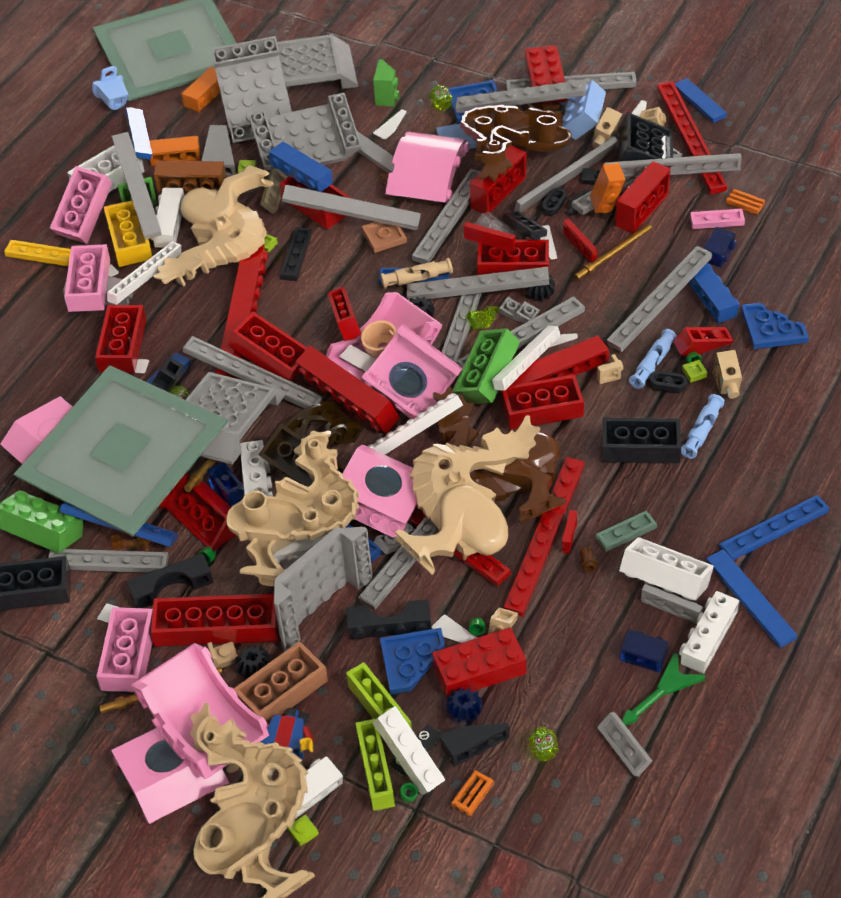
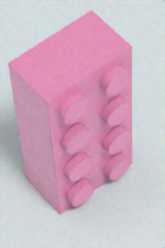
M75 166L50 229L59 236L88 244L113 182L106 175Z
M107 244L71 246L64 295L68 312L104 310L110 266Z
M112 607L97 673V680L101 691L134 692L131 684L146 675L153 643L151 635L153 609Z

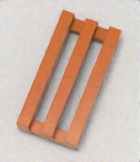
M733 189L726 199V204L758 215L765 205V200Z
M475 770L451 802V807H457L460 812H466V815L471 817L493 786L494 780ZM477 778H480V780L471 790L470 794L467 796L465 801L463 803H460V801L463 799V797L468 792L470 787L473 785L475 780ZM484 782H486V784H485V785L483 786V788L480 790V792H479L478 795L475 797V799H474L473 802L470 804V806L467 807V806L469 805V803L472 801V799L474 798V796L477 794V792L479 791V789L482 787V785L484 784Z

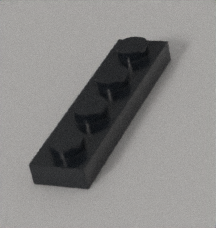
M521 212L503 213V220L530 237V239L539 240L541 237L547 236L546 228Z

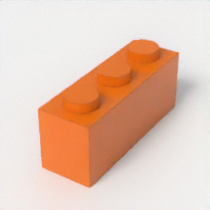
M209 67L182 93L185 107L200 112L220 93L215 68Z
M198 136L149 140L152 151L151 166H156L157 161H201Z
M620 163L603 164L590 195L596 213H608L613 210L625 182Z

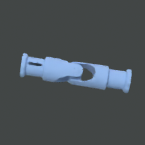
M666 329L662 331L660 339L655 341L646 357L636 368V373L629 378V383L634 388L641 389L645 386V381L655 372V367L660 364L669 352L670 345L677 337L673 330Z
M711 394L708 397V403L702 408L694 427L690 430L686 438V444L681 447V454L689 459L696 458L698 448L703 445L708 432L719 415V409L724 405V399L721 396Z

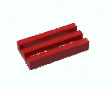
M574 510L569 512L562 538V553L564 554L570 553L577 527L578 513Z

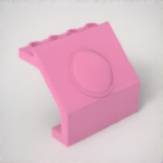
M61 396L17 419L0 444L23 464L72 409V406Z

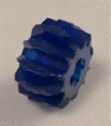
M460 686L458 692L452 690L451 696H448L446 710L450 713L451 719L457 718L459 723L462 720L469 723L470 718L476 720L477 714H481L482 699L478 696L477 691L471 692L470 687L467 690H463Z

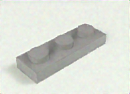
M645 584L642 588L641 602L696 624L703 606L680 598L676 594L660 590L655 586Z
M610 712L597 728L632 774L639 776L652 760L617 714Z

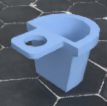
M115 66L103 69L100 81L93 82L92 84L94 95L97 98H101L112 110L124 106L128 99L123 76H116L117 68ZM112 71L110 76H105L107 72Z

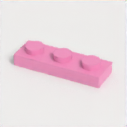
M742 209L690 212L692 229L744 226L745 224Z

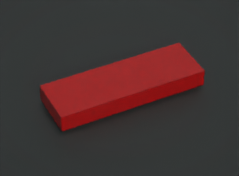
M569 219L564 220L563 234L590 263L595 261L598 249Z
M469 222L464 224V239L510 252L515 250V235Z

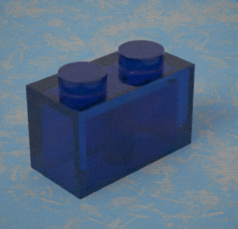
M719 227L715 228L703 248L712 253V258L707 262L708 264L722 268L723 264L728 262L731 251H734L737 246L735 232Z
M222 462L207 470L209 485L225 502L232 507L243 500L245 496L244 485L226 463Z
M629 629L621 647L620 661L661 673L668 655L669 641Z

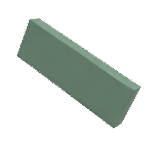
M646 510L597 533L595 539L607 552L656 529L657 523Z

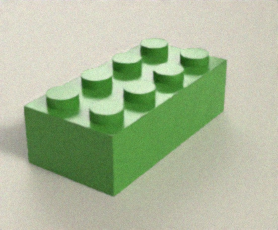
M507 328L480 331L453 388V393L458 396L462 394L467 403H492L498 391L494 389L492 379L511 362L520 341Z
M20 490L0 503V529L57 553L62 552L83 536V519L60 512L61 507Z

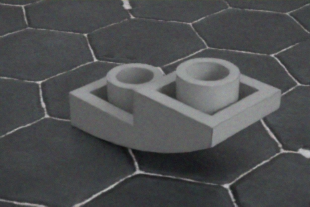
M507 297L498 310V313L523 323L532 320L540 312L539 309L527 302L521 305Z
M408 523L404 529L409 535L415 530ZM387 534L376 536L374 541L385 554L395 552L401 547L393 537Z

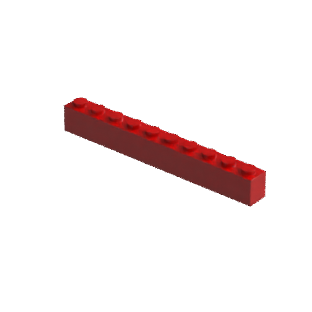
M264 244L258 248V251L250 255V258L240 260L221 346V350L245 361H248V359L229 347L228 344L232 331L252 312L258 311L257 299L261 297L260 286H263L262 274L266 272L265 262L268 261V251H265ZM219 368L216 369V374L241 380Z

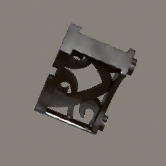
M324 401L309 406L285 424L286 427L296 434L306 438L308 436L306 435L307 428L311 422L327 423L325 430L331 431V435L328 437L327 448L333 444L337 446L347 442H355L364 429L361 423L354 422L338 407L340 405L338 401Z

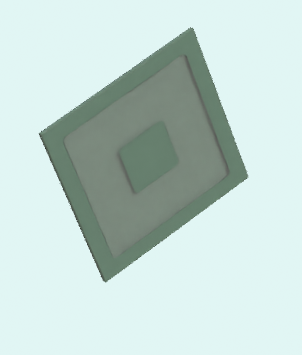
M187 0L93 27L111 67L115 66L117 68L116 76H123V83L128 92V101L194 82L209 67L215 68L212 48L237 44L213 0Z
M109 365L14 473V476L134 536L228 423V420Z

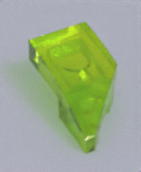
M487 306L484 311H469L466 316L474 330L489 328L496 318L499 307Z

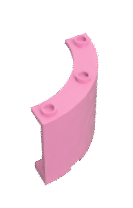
M406 132L405 137H402L399 141L392 160V165L395 166L393 173L389 172L386 194L448 203L452 197L451 186L456 168L460 166L461 158L469 151L468 140Z
M394 292L385 293L377 310L367 323L360 328L362 334L365 327L370 323L385 320L391 322L397 331L401 325H405L432 345L442 324L406 298ZM362 335L353 340H343L330 344L326 357L361 380L366 371L339 356L349 345L366 353L361 340ZM383 343L379 345L378 348H382L384 346H387L388 344ZM400 367L393 370L391 382L395 384L412 369Z
M194 643L131 684L143 708L148 707L154 716V719L151 721L165 741L182 760L187 758L191 763L190 768L206 780L226 765L208 766V754L205 751L197 752L193 748L194 739L190 735L193 722L190 716L191 714L198 713L205 702L209 703L210 714L216 716L220 725H224L230 719L234 720L236 726L246 733V738H243V740L257 743L268 737L269 734L266 729L267 723L265 719L247 708L237 698L235 690L232 687H228L210 659L211 654L209 650Z

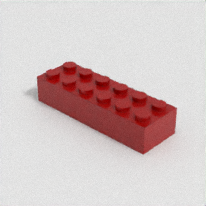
M311 345L295 361L299 366L298 371L305 376L304 379L310 385H317V389L324 395L328 393L333 401L341 402L348 412H355L362 422H369L370 427L376 432L381 431L386 434L399 420L398 413L388 399Z
M274 594L155 598L151 624L154 646H182L194 643L207 645L209 642L212 644L278 642V622L274 606Z

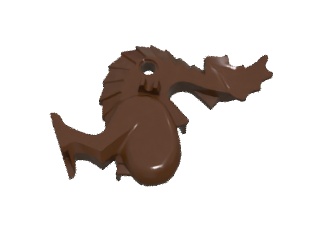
M535 102L520 104L523 111L516 106L504 105L476 107L470 111H465L462 121H460V128L476 141L475 161L485 163V167L479 174V179L482 180L485 177H490L495 182L499 174L506 175V169L513 168V164L505 157L506 150L512 145L521 149L539 152H551L565 147L571 140V132L569 129L562 127L561 111L554 112L560 108V105Z
M448 387L443 394L434 392L433 398L437 402L444 400L453 391L451 387ZM461 394L458 397L463 406L436 422V426L440 430L442 445L449 443L457 447L460 445L469 447L479 435V432L470 426L469 416L473 411L474 404L467 403ZM540 431L534 437L536 445L529 450V458L516 459L511 464L505 466L503 475L484 469H477L470 473V478L475 483L491 489L496 494L494 502L506 500L514 492L522 494L528 490L530 491L528 501L519 508V513L521 514L519 517L520 524L566 503L564 498L548 493L552 481H555V461L559 458L560 447L552 436ZM446 465L439 466L443 470L448 469Z

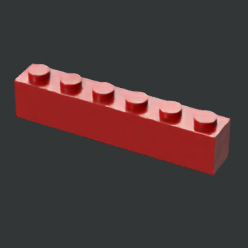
M599 336L589 338L561 351L537 359L511 385L574 374L576 376L608 363L609 349Z

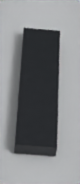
M295 227L279 275L280 280H298L311 240L312 229Z

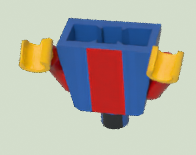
M287 708L285 716L275 715L271 722H267L266 729L269 736L260 742L264 743V745L278 743L279 746L292 748V753L303 760L304 750L313 752L314 738L309 727L304 725V719L297 718L299 711L295 708Z

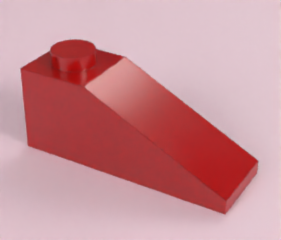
M685 327L673 342L680 355L687 356L690 352L701 354L732 344L734 340L726 327Z

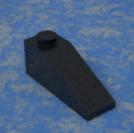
M508 723L463 726L454 730H448L440 737L441 749L452 765L456 767L510 738V726Z

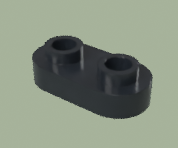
M554 188L549 192L542 203L543 213L555 215L559 212L567 199V193L564 189Z
M655 371L650 375V385L654 389L680 393L687 388V378L678 373Z

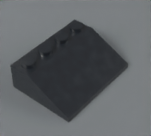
M627 112L619 127L618 162L673 158V130Z

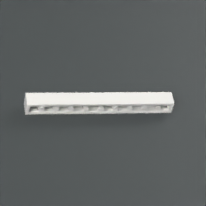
M173 241L110 289L107 292V301L116 305L159 272L157 268L165 264L164 258H177L181 254V245Z
M547 326L492 379L494 389L506 390L560 337L558 326Z
M451 393L446 399L438 401L435 406H430L424 413H419L416 418L408 420L405 425L398 426L397 430L387 433L386 437L379 438L376 443L370 444L367 447L385 455L460 408L463 404L457 394Z

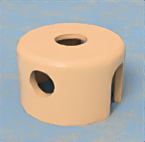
M385 320L375 321L365 327L361 340L367 354L377 359L386 346L378 348L379 345L383 343L389 344L397 333L395 326L391 322Z

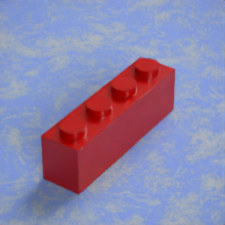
M343 286L328 292L344 341L353 340L362 335L345 287Z

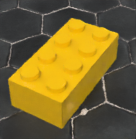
M133 201L105 206L104 211L119 267L148 261L152 257L150 243L148 239L145 240Z

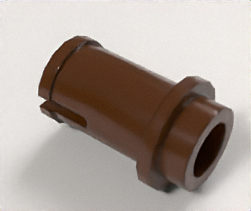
M586 546L580 549L582 569L588 573L594 572L598 563L594 559L593 550L588 546L587 552Z

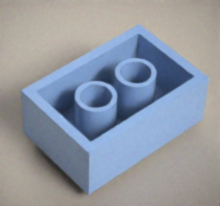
M593 80L587 83L586 96L568 98L562 127L569 129L571 137L575 140L595 127L600 120L606 91Z

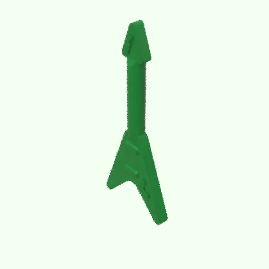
M674 653L658 684V688L632 711L627 710L622 722L625 726L637 722L638 716L661 696L700 683L705 680V675L681 674L678 666V653Z

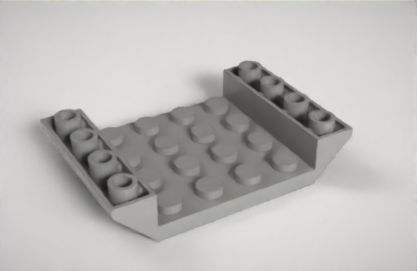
M333 34L277 42L286 87L340 79L342 89L358 87L350 46Z
M275 36L212 48L215 71L233 143L255 139L248 116L249 113L264 110L266 117L292 112Z
M345 93L328 96L329 104L266 117L264 110L249 113L248 116L264 169L270 171L274 168L269 161V151L283 141L322 165L346 161L362 146Z
M208 372L186 401L227 419L228 423L200 456L233 464L241 454V438L268 404L278 406L286 392Z
M365 527L333 529L275 578L274 606L284 652L301 641L298 625L301 624L302 620L309 614L314 613L317 607L324 601L329 600L334 592L343 588L346 582H349L358 590L370 583L373 576L368 532Z

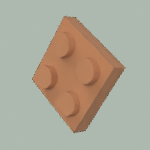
M373 222L362 226V232L374 253L407 243L406 236L399 226L380 222Z

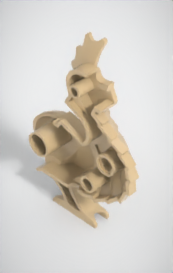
M248 165L239 174L225 178L218 191L216 189L195 188L187 192L182 198L181 213L186 220L194 224L191 230L196 240H198L199 246L182 252L178 258H164L165 264L157 268L159 273L153 275L154 278L162 280L163 284L176 279L181 286H185L182 277L185 276L186 280H192L196 274L195 270L201 267L203 273L209 274V268H215L217 265H226L229 262H239V260L250 258V255L258 251V248L265 243L264 239L267 234L264 223L259 218L257 211H252L249 207H245L237 202V198L241 193L260 186H272L274 184L272 181L264 179L265 176L269 175V172Z
M527 415L516 432L511 430L509 434H502L496 428L494 431L483 435L480 444L482 447L473 446L470 448L462 445L457 447L446 443L445 445L433 444L431 448L423 450L422 455L413 460L414 468L410 479L413 480V493L416 496L418 509L421 508L427 520L430 519L439 532L434 535L413 536L403 530H397L395 532L397 536L394 539L431 575L435 572L431 557L437 555L453 557L454 551L457 549L462 553L463 560H466L467 556L477 552L483 555H492L500 551L506 545L508 539L506 519L500 508L494 503L496 494L491 489L475 483L470 478V473L477 469H484L503 475L505 466L511 464L516 459H528L529 450L536 445L534 437L539 433L540 427L532 426L530 416ZM446 465L448 469L443 470L439 466Z
M311 431L310 435L302 438L301 444L294 449V453L299 456L295 463L307 471L313 481L311 486L306 487L285 477L281 481H275L276 497L266 496L261 491H251L244 496L242 501L233 505L228 511L227 526L229 530L237 535L240 541H250L246 549L248 556L256 563L255 566L241 568L240 574L255 575L258 577L260 584L275 586V578L286 570L273 557L277 551L297 540L310 539L312 541L329 534L335 528H345L352 519H356V510H359L357 501L359 492L353 487V482L344 478L343 474L337 471L336 458L338 452L336 449H327L328 437L331 435V431Z
M205 702L198 713L191 714L190 716L193 722V727L190 730V735L194 739L193 748L197 752L205 751L208 754V766L226 764L240 766L243 770L244 779L240 783L215 788V796L210 800L212 803L218 804L221 810L212 816L200 829L194 846V859L204 872L212 875L223 874L224 878L233 879L236 872L242 869L244 883L260 884L267 889V893L262 898H285L315 877L313 872L300 870L293 874L280 872L271 867L268 859L272 842L276 838L279 839L287 827H292L298 810L302 808L304 794L308 793L306 775L309 772L300 763L302 760L292 753V748L279 746L278 743L264 745L261 742L250 743L247 740H243V738H246V733L237 727L232 719L228 720L224 725H220L216 716L210 714L209 703ZM278 770L279 777L273 781L272 774Z

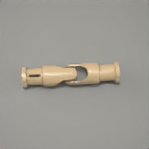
M446 258L445 261H433L410 268L398 269L393 273L385 275L381 273L380 278L383 288L386 289L387 286L404 285L414 281L438 277L439 274L447 272L451 274L453 268L450 258Z

